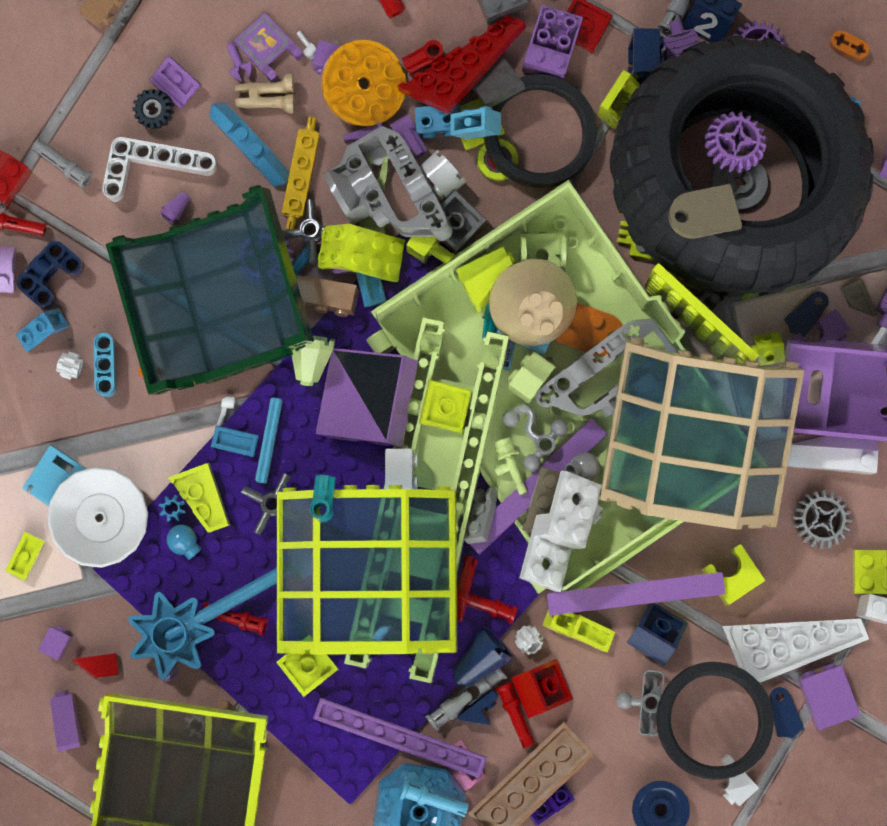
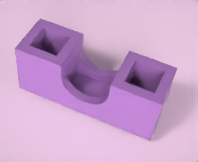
M834 309L815 323L820 331V339L815 343L826 344V340L843 341L848 337L846 333L851 329L837 309ZM801 333L790 339L792 341L808 342ZM787 342L784 344V355L786 354Z

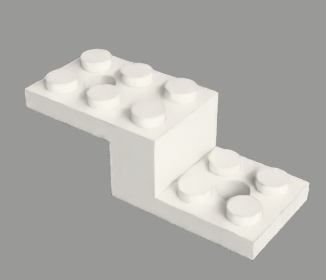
M568 471L560 472L550 513L536 515L520 579L555 592H561L572 549L586 548L602 485ZM574 493L579 496V503L577 505L572 501ZM544 558H547L549 561L547 570L542 566Z

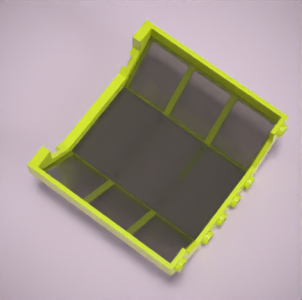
M107 693L104 698H100L98 711L102 712L101 718L105 719V735H101L99 748L103 749L102 756H98L96 770L100 771L99 778H95L93 785L96 799L92 800L90 813L93 814L91 826H255L266 747H262V743H265L267 738L268 716L115 693Z

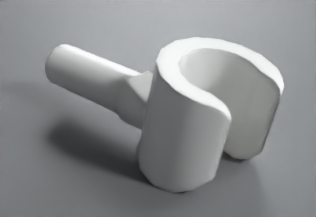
M298 31V37L306 46L302 52L307 58L312 60L316 47L306 39L301 31Z
M234 397L222 399V409L217 425H223L227 408L234 409Z

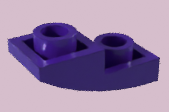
M563 784L530 818L535 826H537L574 801L575 798L566 785Z

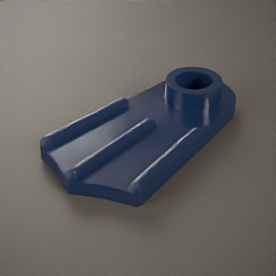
M813 293L784 319L790 333L797 335L801 333L803 337L807 335L829 304V299L825 293ZM815 299H822V305H816Z
M783 687L774 688L770 693V702L773 709L776 734L778 737L793 738L804 729L788 690ZM778 693L783 694V699L781 701L776 700V695Z

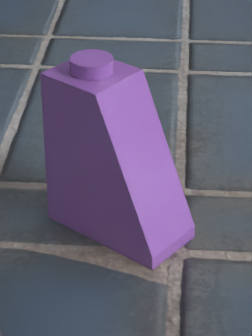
M68 690L55 693L56 697L50 699L58 752L86 745L75 693L69 694Z

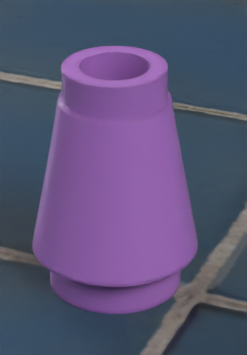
M180 192L162 207L161 216L171 224H174L175 221L178 222L191 201L190 197L184 192Z

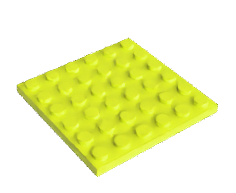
M658 263L652 269L645 284L647 287L645 291L651 297L660 295L662 297L661 301H664L670 309V314L674 312L679 317L677 321L686 329L690 327L695 332L693 335L701 343L705 341L710 345L711 348L709 350L717 358L720 356L735 358L737 363L746 364L747 360L754 362L759 357L751 347Z

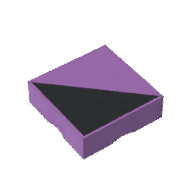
M333 348L316 434L331 439L355 442L367 441L378 445L402 448L408 419V404L413 392L418 361L404 355Z

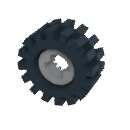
M149 89L148 91H142V94L136 96L138 99L134 100L133 104H135V107H132L135 112L134 117L138 119L137 122L147 128L160 129L162 126L168 125L167 122L172 120L171 115L175 112L172 110L174 103H171V97L167 96L165 92ZM152 103H156L155 107L158 108V112L155 115H151V111L148 110Z

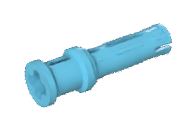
M407 779L403 783L399 799L403 800L406 798L417 802V805L420 806L424 804L431 805L465 817L469 803L430 791L427 786L420 787L411 784Z

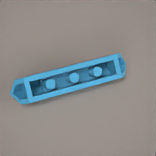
M225 102L213 103L209 117L273 187L285 184L290 172Z

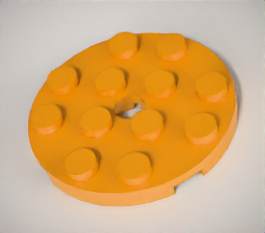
M355 40L336 49L327 59L321 76L322 94L330 110L342 121L359 127L373 126L391 118L398 111L405 97V94L400 92L397 87L402 82L406 84V76L398 62L397 56L386 46L371 40ZM363 77L368 80L369 86L367 89H361L358 80Z

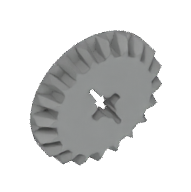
M737 154V156H739V157L746 155V154ZM760 162L756 166L751 165L748 171L743 168L739 173L735 168L729 173L727 166L720 170L721 163H718L712 175V187L730 184L737 209L753 207L763 198L767 190L768 178ZM745 171V174L743 176V183H745V186L740 185V187L737 188L736 192H734L736 188V182L734 181V178L738 179L742 176L743 172Z

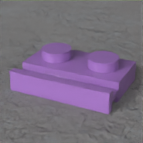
M171 56L167 57L154 76L149 79L157 88L171 97L172 101L179 108H184V105L202 86L199 81Z

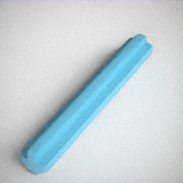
M271 398L255 478L258 483L265 484L268 481L282 407V400L279 398Z

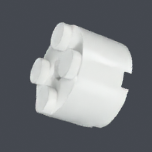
M438 150L420 165L427 181L434 185L432 189L441 200L447 199L455 190L457 191L466 183V180L463 177L461 178L455 167Z

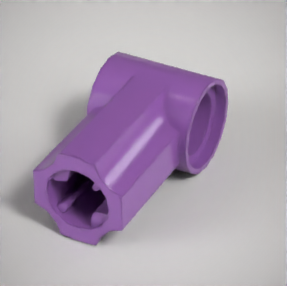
M409 114L389 125L391 130L401 135L415 159L427 152Z

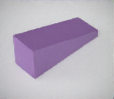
M381 122L344 135V142L359 140L382 127Z

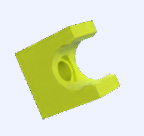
M741 544L731 549L738 562L736 573L731 577H723L725 594L719 596L725 605H730L766 581ZM712 564L701 569L704 574L718 573Z

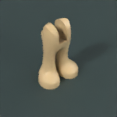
M293 73L285 74L280 82L235 85V93L249 94V98L235 99L236 107L245 109L281 108L287 113H295ZM271 93H274V94H288V95H285V96H277V97H261V96H260L261 94H271Z

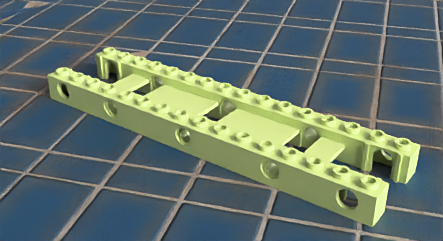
M422 318L413 358L418 361L413 392L408 404V419L402 448L393 446V449H413L414 454H418V467H414V476L418 477V487L438 490V486H451V490L456 491L458 570L464 536L470 517L508 348L509 336L487 332L486 338H483L485 349L482 362H480V365H477L478 375L475 386L434 377L437 361H440L439 351L443 335H446L445 323ZM429 380L472 390L468 408H470L469 421L462 433L419 423ZM382 497L372 541L401 540V497ZM409 507V540L449 541V509L446 515ZM402 547L370 548L361 591H385L390 571L402 573ZM409 547V575L431 580L430 591L449 590V548ZM429 597L427 601L409 598L410 621L421 623L419 637L416 641L442 640L449 611V597ZM359 598L349 641H374L372 637L377 632L380 614L402 619V598ZM418 649L414 664L409 668V678L432 683L439 653H422V649ZM346 654L344 664L368 668L369 662H372L371 654Z

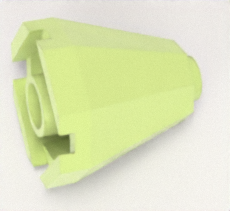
M313 336V343L305 344L306 347L300 351L292 350L296 380H300L301 385L313 386L314 382H319L335 346L334 339H331L328 343V338Z

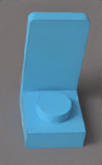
M56 308L41 313L20 330L16 336L25 351L28 352L51 334L64 331L70 325L60 309Z

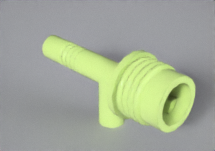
M511 437L494 443L499 456L498 460H506L505 464L495 468L496 474L499 476L510 471L519 495L527 493L528 491L514 459V456L519 451L516 450Z

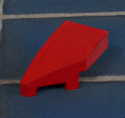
M116 653L72 659V662L87 672L90 677L100 678L119 675Z

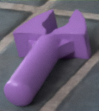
M233 42L227 44V49L234 63V68L229 70L230 75L242 83L239 75L240 68H242V70L246 71L250 80L252 74L251 62H242Z

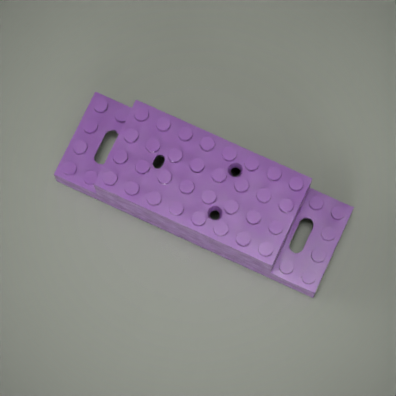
M787 340L784 364L786 365V361L796 362L800 364L799 367L805 370L794 433L887 441V415H882L880 412L883 407H887V345L826 340V344ZM814 370H820L822 372L819 402L811 404L808 401L810 375ZM783 378L778 419H788L795 378ZM777 426L780 431L786 432L787 426Z

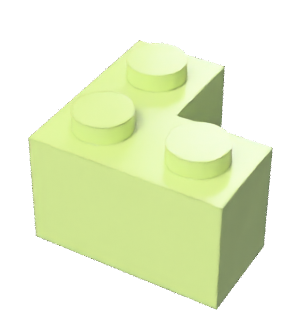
M533 352L531 356L527 354L520 363L523 367L519 371L515 369L507 381L509 383L508 390L528 404H530L555 369L554 365L536 352Z

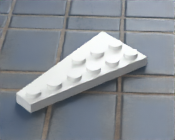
M861 619L722 626L737 666L751 674L759 683L869 639Z

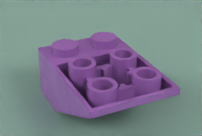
M542 5L523 63L522 72L531 75H551L564 80L583 17Z

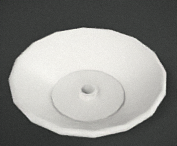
M92 467L75 472L58 486L50 500L47 523L52 541L64 556L82 566L102 568L121 562L137 549L146 533L148 510L143 493L131 478L115 469ZM97 515H103L104 519L102 522H97Z

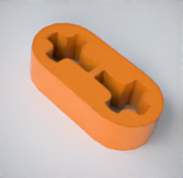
M836 31L830 38L829 44L834 51L854 61L864 60L869 53V46L865 41L845 31ZM842 37L843 43L840 46H838L836 44L837 40L835 39ZM858 46H861L863 53L856 55V50L853 48L857 49Z

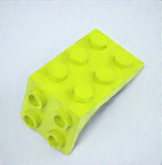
M352 224L325 226L321 236V250L318 254L319 268L348 270L390 282H398L405 243L404 239Z

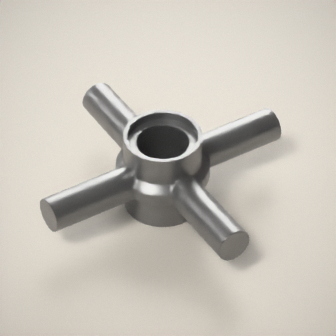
M310 199L306 201L307 220L302 222L300 229L282 230V232L286 236L285 239L302 237L308 243L309 263L316 264L318 263L317 243L322 240L321 236L325 226L316 221L315 200ZM316 228V232L313 235H308L310 229Z
M283 473L274 492L265 495L244 486L241 494L259 502L263 511L253 532L262 535L270 517L277 515V508L275 510H268L266 503L271 498L277 499V492H283V488H286L291 478L289 475ZM285 506V516L300 523L304 515Z

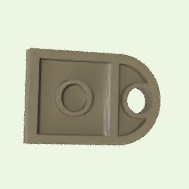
M730 184L683 193L673 201L668 212V219L672 229L685 238L695 239L742 228ZM683 213L687 221L684 223L678 222L675 214Z

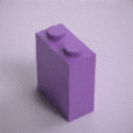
M835 662L823 666V671L815 673L814 670L803 673V678L798 679L816 730H822L860 716L843 666H836Z

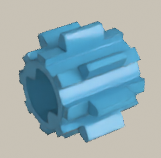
M177 495L172 500L165 496L166 502L159 504L163 508L160 516L167 515L168 522L172 518L180 521L179 515L181 513L186 514L182 510L185 502H178ZM176 503L178 506L177 512L173 511L172 515L168 514L167 507Z

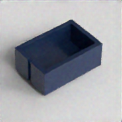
M633 29L628 44V64H633V67H628V73L639 84L647 79L651 71L664 61V57H660L664 47V36H660V29Z

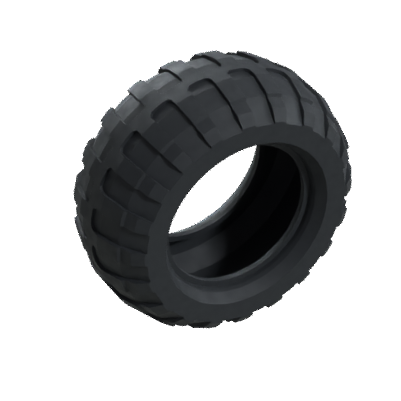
M743 35L727 36L713 43L699 42L684 49L679 56L671 57L656 66L647 79L631 95L617 124L613 148L610 154V171L614 181V200L619 213H623L629 225L627 230L633 242L645 249L653 258L655 266L659 263L675 276L685 280L686 286L699 291L703 290V288L722 293L724 297H743L744 294L759 293V296L776 294L789 286L805 283L818 275L822 269L841 254L860 228L867 204L871 200L873 192L871 165L874 162V149L872 138H869L866 134L864 127L865 116L860 105L851 100L844 90L845 83L835 73L829 74L823 67L814 62L816 59L814 56L803 50L798 53L790 48L783 47L781 41L764 38L762 41L747 40L743 38ZM733 111L735 116H738L741 112L743 117L746 118L751 115L752 120L764 124L777 133L790 147L801 172L802 194L798 208L784 216L771 220H741L742 228L739 230L695 239L682 237L672 229L668 219L670 206L679 195L694 191L685 177L679 156L680 135L687 128L701 120L721 116L722 114L729 115ZM683 213L675 214L678 222L684 223L687 221Z

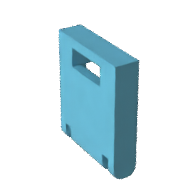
M50 445L22 489L28 491L31 485L34 486L30 494L49 506L50 500L63 481L75 472L88 468L55 446ZM58 457L74 466L71 474L54 463Z

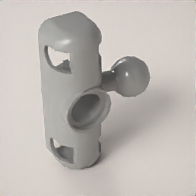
M646 670L643 673L641 698L632 697L629 692H621L616 697V704L622 709L640 706L638 732L641 735H658L657 730H653L654 721H656L657 707L664 688V674L661 671ZM658 677L662 678L661 686H657ZM648 697H653L656 700V706L651 710L645 706V701Z

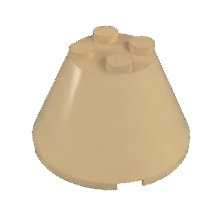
M527 259L507 267L495 280L489 297V309L497 329L503 335L509 336V340L526 346L543 345L561 336L570 326L577 307L575 287L569 276L556 264L542 259Z

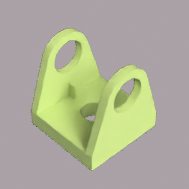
M564 233L520 234V262L527 259H537L536 253L543 250L548 254L546 261L556 264L565 271L567 249Z

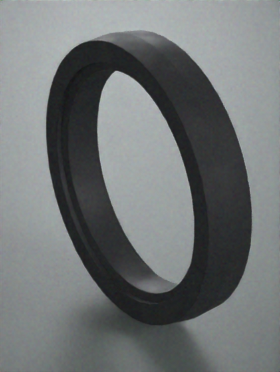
M544 74L521 77L520 79L526 89L493 106L492 110L501 112L509 100L527 91L543 90L557 94L574 108L580 119L582 143L579 152L565 167L553 172L537 173L525 170L513 163L504 153L499 143L498 135L483 137L486 151L495 167L515 183L532 188H548L560 185L577 175L588 163L593 153L597 135L593 110L585 96L575 86L561 78Z
M704 662L681 671L667 685L658 703L656 727L663 749L677 766L703 779L723 780L736 777L748 771L762 758L772 738L774 716L766 691L751 674L732 664ZM722 676L731 679L748 692L755 704L758 715L756 738L748 752L739 760L729 765L710 766L695 761L681 749L674 737L671 713L675 699L688 683L699 677Z

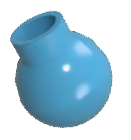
M187 525L174 526L167 534L169 549L175 554L185 555L188 560L202 549L197 543L196 533Z

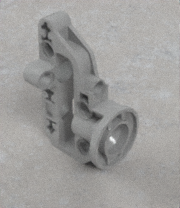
M384 126L379 127L348 145L341 164L323 173L334 197L352 225L371 216L380 228L390 223L405 237H435L439 241H445L452 235L451 224L439 199L427 181L410 148L398 132ZM383 145L419 212L417 216L408 221H399L365 157L367 153ZM439 222H440V223H441V227L438 228V226L436 225V223H439Z
M654 319L631 320L550 379L537 392L536 401L542 407L552 405L579 416L601 410L607 418L614 411L618 384L587 407L579 406L570 393L624 352L625 340H631V337L643 339L649 333L655 332L665 345V351L678 352ZM631 325L640 327L638 336L634 333L628 338L626 337V334L631 330ZM605 349L608 351L602 358L603 362L594 360L596 356L594 352L597 351L600 354ZM652 358L626 378L625 386L631 389L633 396L662 404L668 368L665 371H658L655 363L659 359ZM677 371L675 373L671 402L688 388ZM560 378H567L570 382L569 388L562 389L559 387L558 380ZM554 387L557 392L551 395V401L549 402L547 399L543 401L542 392L544 391L547 394ZM624 400L622 402L621 410L626 407L639 424L658 412L657 410Z

